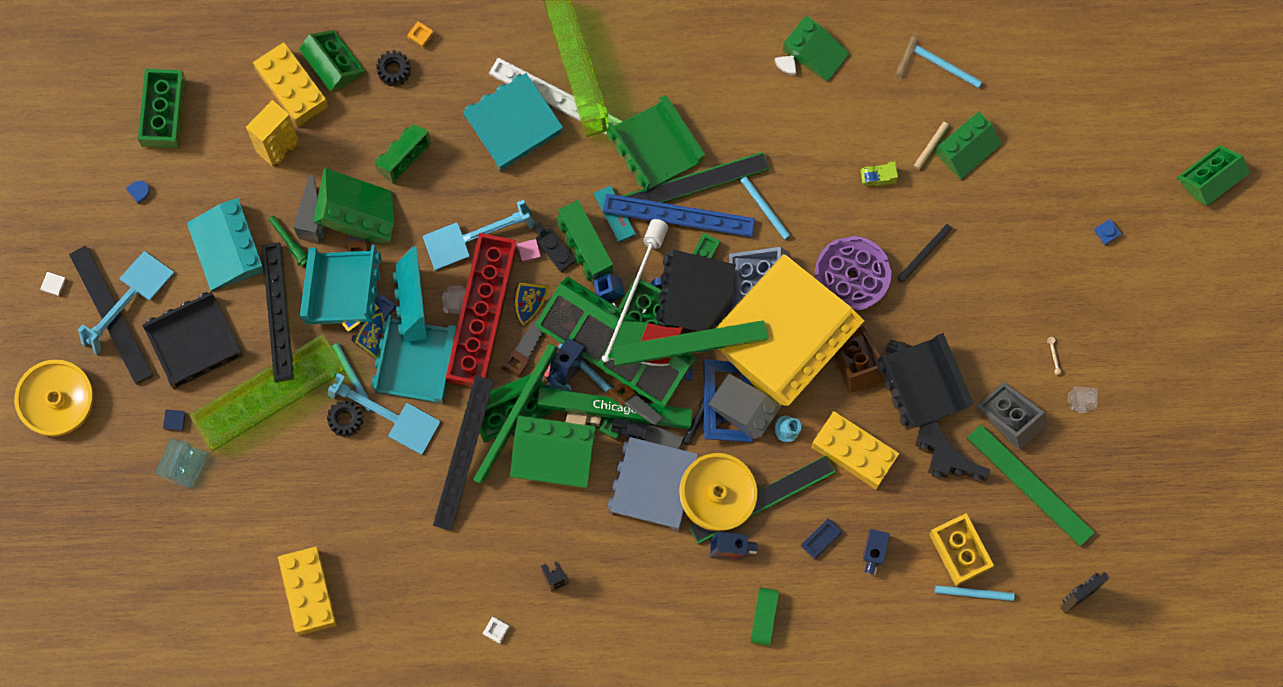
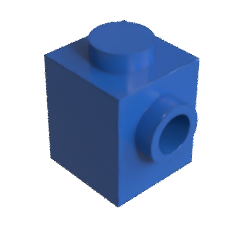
M608 273L594 280L596 294L609 303L625 296L621 278Z

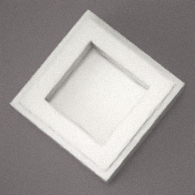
M47 272L40 290L59 297L66 278Z
M492 617L483 635L500 644L510 626Z

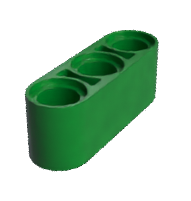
M759 587L750 643L770 646L779 590Z

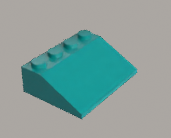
M238 198L221 203L187 222L211 292L264 273L263 264Z
M414 246L396 264V272H393L394 283H398V289H395V299L400 302V306L396 307L397 318H401L402 324H398L399 336L403 335L404 342L427 340L417 247Z

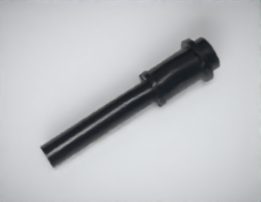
M704 396L698 405L699 410L691 423V427L683 439V442L686 444H690L704 417Z

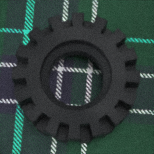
M392 50V53H389V51H386V55L381 54V59L378 58L377 73L379 79L385 85L388 83V86L392 87V84H394L396 87L398 83L402 85L404 80H408V76L411 74V67L405 54L402 55V52L398 51L396 53V50ZM395 62L401 66L397 74L387 72L386 68L390 63Z
M343 400V402L337 401V404L331 405V410H328L327 420L330 429L341 437H344V435L350 437V434L355 435L356 431L360 430V426L363 424V415L360 408L350 400L349 402ZM349 412L352 415L351 423L348 425L339 424V414Z

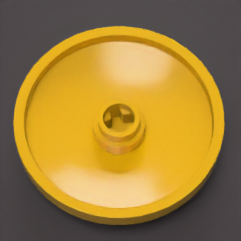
M47 360L34 365L21 377L16 387L14 401L19 418L29 429L40 435L54 437L68 434L84 423L91 412L94 394L90 380L79 367L64 360Z
M711 453L696 459L685 470L680 482L679 495L684 511L694 523L711 531H727L741 525L751 515L757 501V486L753 474L742 461L728 454Z

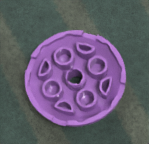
M850 236L834 240L822 250L815 266V279L853 310H862L873 306L886 294L891 281V269L886 254L877 244L866 238ZM855 272L858 277L849 278L848 273Z

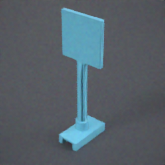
M524 200L517 202L519 212L514 213L513 216L462 235L458 222L423 235L434 270H439L469 258L470 255L466 243L478 239L479 233L490 234L515 223L519 224L525 222L530 229L533 228L536 222L530 215L532 213L530 207Z
M144 251L120 277V280L131 288L97 326L90 330L82 324L78 329L81 344L84 347L87 344H91L94 354L98 355L102 350L99 338L102 336L103 331L132 298L139 293L150 301L172 277L174 272Z
M337 373L335 383L332 387H329L327 396L335 399L338 394L348 397L394 422L388 437L420 455L423 454L440 423L439 420L408 403L404 406L401 414L396 415L351 390V387L343 384L345 376Z

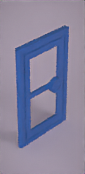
M703 360L704 438L707 440L752 442V439L740 430L716 429L715 410L708 406V403L715 394V371L741 372L730 361ZM741 373V381L751 386V382Z

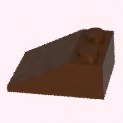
M864 326L859 327L834 354L843 379L851 393L885 381L883 374L877 367V359L880 357V354Z

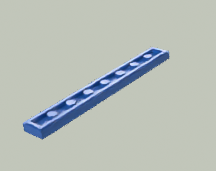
M606 194L603 209L605 214L647 221L659 219L666 224L750 238L753 237L755 218L612 194Z

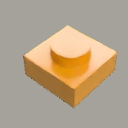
M417 22L407 37L423 48L434 33L433 30Z

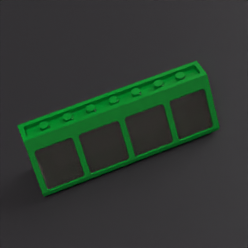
M566 277L557 287L535 326L543 333L555 338L561 344H564L567 338L584 346L583 357L590 363L597 365L607 374L616 377L623 384L636 390L640 395L647 397L654 404L664 408L679 392L697 358L691 354L671 357L669 364L665 366L636 363L615 367L614 360L604 362L602 356H605L623 311L570 277ZM627 313L623 320L628 322H639Z

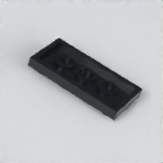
M1097 572L1091 576L1083 585L1077 586L1062 600L1064 604L1060 607L1064 614L1095 593L1110 577L1106 572L1101 575Z

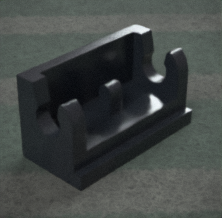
M556 561L554 562L557 567L556 571L552 570L550 572L547 564L541 565L543 576L551 592L569 584L567 574H564L560 564Z

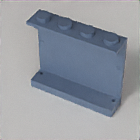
M630 437L629 442H625L623 446L624 461L620 460L618 465L619 479H615L612 490H615L614 498L610 497L608 509H611L610 515L617 513L671 527L672 531L678 532L684 512L679 495L680 482L685 470L697 459L698 454Z

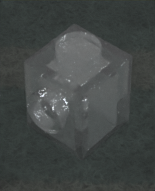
M454 284L453 286H448L447 291H443L441 302H444L443 310L445 313L460 315L466 291L463 286Z
M1074 386L1071 392L1068 393V403H1071L1070 409L1076 410L1077 413L1094 411L1097 407L1098 388Z

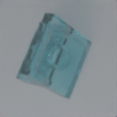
M170 439L154 474L191 489L207 453L192 447L189 442L184 440L179 442Z

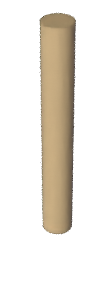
M942 123L913 166L916 170L921 169L950 126L948 123Z

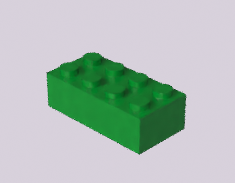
M145 68L138 141L142 147L179 148L186 77L182 70Z
M579 200L558 209L557 225L561 233L565 232L569 248L574 249V257L578 265L582 264L586 280L591 281L594 285L595 279L608 273L613 274V263Z

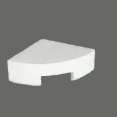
M794 56L775 58L778 68L788 75H796Z

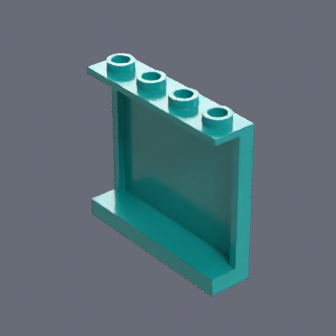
M527 73L516 75L512 82L507 85H500L496 92L491 95L490 93L484 95L480 102L468 105L463 112L464 118L468 120L495 161L500 172L563 133L562 125Z
M371 245V251L319 253L317 248H309L300 317L306 325L372 322V316L375 314L374 300L378 294L376 283L380 277L378 266L382 260L381 253L378 252L375 245Z
M388 315V320H384L383 323L384 339L381 338L379 343L381 354L380 357L376 358L375 362L377 373L373 375L371 386L374 387L375 393L443 404L447 388L445 377L457 326L449 325L446 328L425 324L427 340L404 342L403 335L399 336L398 324H402V321L392 319V316Z

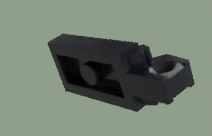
M540 223L533 227L538 235L536 237L538 245L560 272L576 262V259L549 228L545 230Z

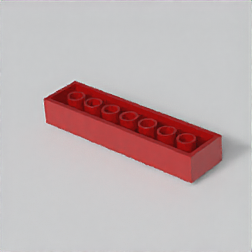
M479 233L445 377L448 384L472 388L475 375L488 378L518 247L517 240Z

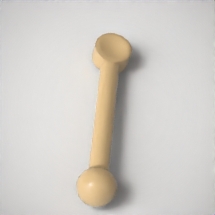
M1049 337L1047 343L1051 346L1055 364L1054 373L1061 375L1062 370L1059 368L1054 347L1055 338Z

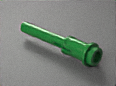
M271 216L268 219L288 245V251L297 260V265L302 268L306 267L308 255L299 246V243L293 241L277 218Z

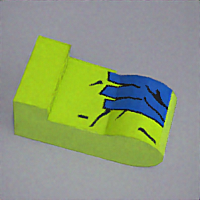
M895 161L888 162L886 165L868 166L860 170L863 186L897 183L898 175Z

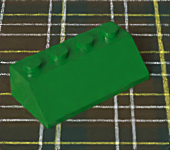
M532 374L491 391L479 433L484 443L497 438ZM542 380L522 416L541 419L555 413L552 409L537 407L539 387L545 388Z

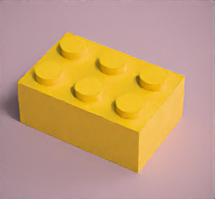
M967 513L932 529L929 533L955 586L965 583L993 568L994 565Z

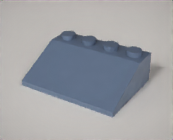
M782 247L729 254V263L736 264L731 311L782 255L790 258L791 253Z

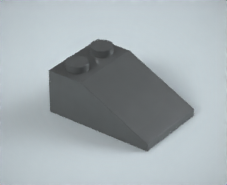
M309 174L293 228L298 239L320 244L321 239H324L326 236L327 228L313 223L319 192L313 175Z
M731 374L726 376L708 403V406L751 439H756L763 435L781 407L768 395Z
M1005 382L977 405V409L1019 450L1048 426L1045 412Z

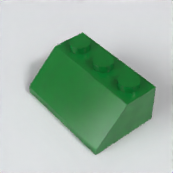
M335 30L309 34L299 48L304 58L310 63L330 91L344 88L366 72Z
M978 111L937 147L935 154L962 180L998 149L1002 142L993 125Z
M414 124L410 128H405L401 133V137L389 145V150L385 154L378 156L375 161L376 170L394 184L431 145L428 131Z
M1218 145L1177 178L1195 200L1208 206L1250 172L1243 155Z

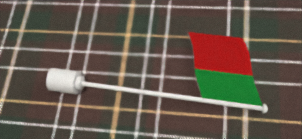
M653 219L649 224L643 239L648 249L605 356H602L604 362L614 360L611 350L613 346L680 335L682 327H664L644 322L623 321L652 249L661 247L667 233L668 225L662 220ZM671 357L642 363L665 366L669 364Z

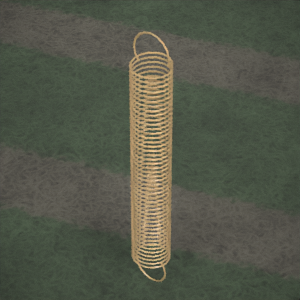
M911 37L909 41L908 51H905L899 64L901 68L899 66V72H896L897 77L898 74L900 77L903 76L901 72L904 73L910 60L908 55L911 57L912 53L910 54V51L914 50L913 48H915L917 43L915 42V37L914 39Z

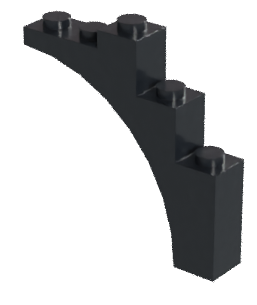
M936 420L919 427L915 446L925 452L933 451L928 473L932 474V477L938 479L947 478L949 471H951L955 476L963 477L966 475L977 482L987 480L990 469L973 463L953 448L942 434Z

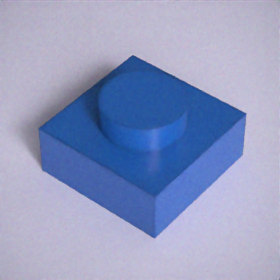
M1111 219L1094 229V232L1104 246L1121 235Z

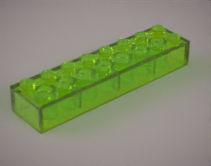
M544 0L545 9L585 137L607 132L606 125L609 124L607 109L603 104L601 91L598 89L595 73H593L592 62L587 53L585 40L582 38L581 27L577 22L575 8L571 3L572 0Z
M323 334L292 352L294 380L275 383L273 365L189 415L212 452L334 379L337 373L342 374L345 372L342 363Z

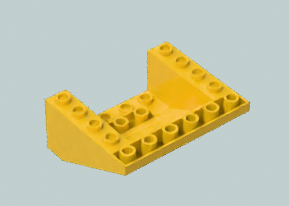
M782 255L716 327L721 328L764 320L768 340L718 350L759 391L768 395L779 405L789 406L864 320L848 304L788 256Z

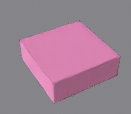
M536 239L518 243L522 263L541 258Z

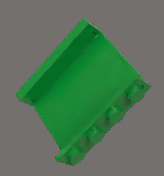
M667 95L660 97L658 104L615 126L611 122L608 124V139L614 142L619 156H623L628 170L634 173L637 184L643 187L645 192L701 164L704 160V152Z

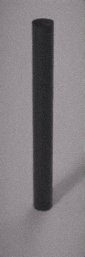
M946 224L897 277L901 283L908 278L951 231L952 227Z

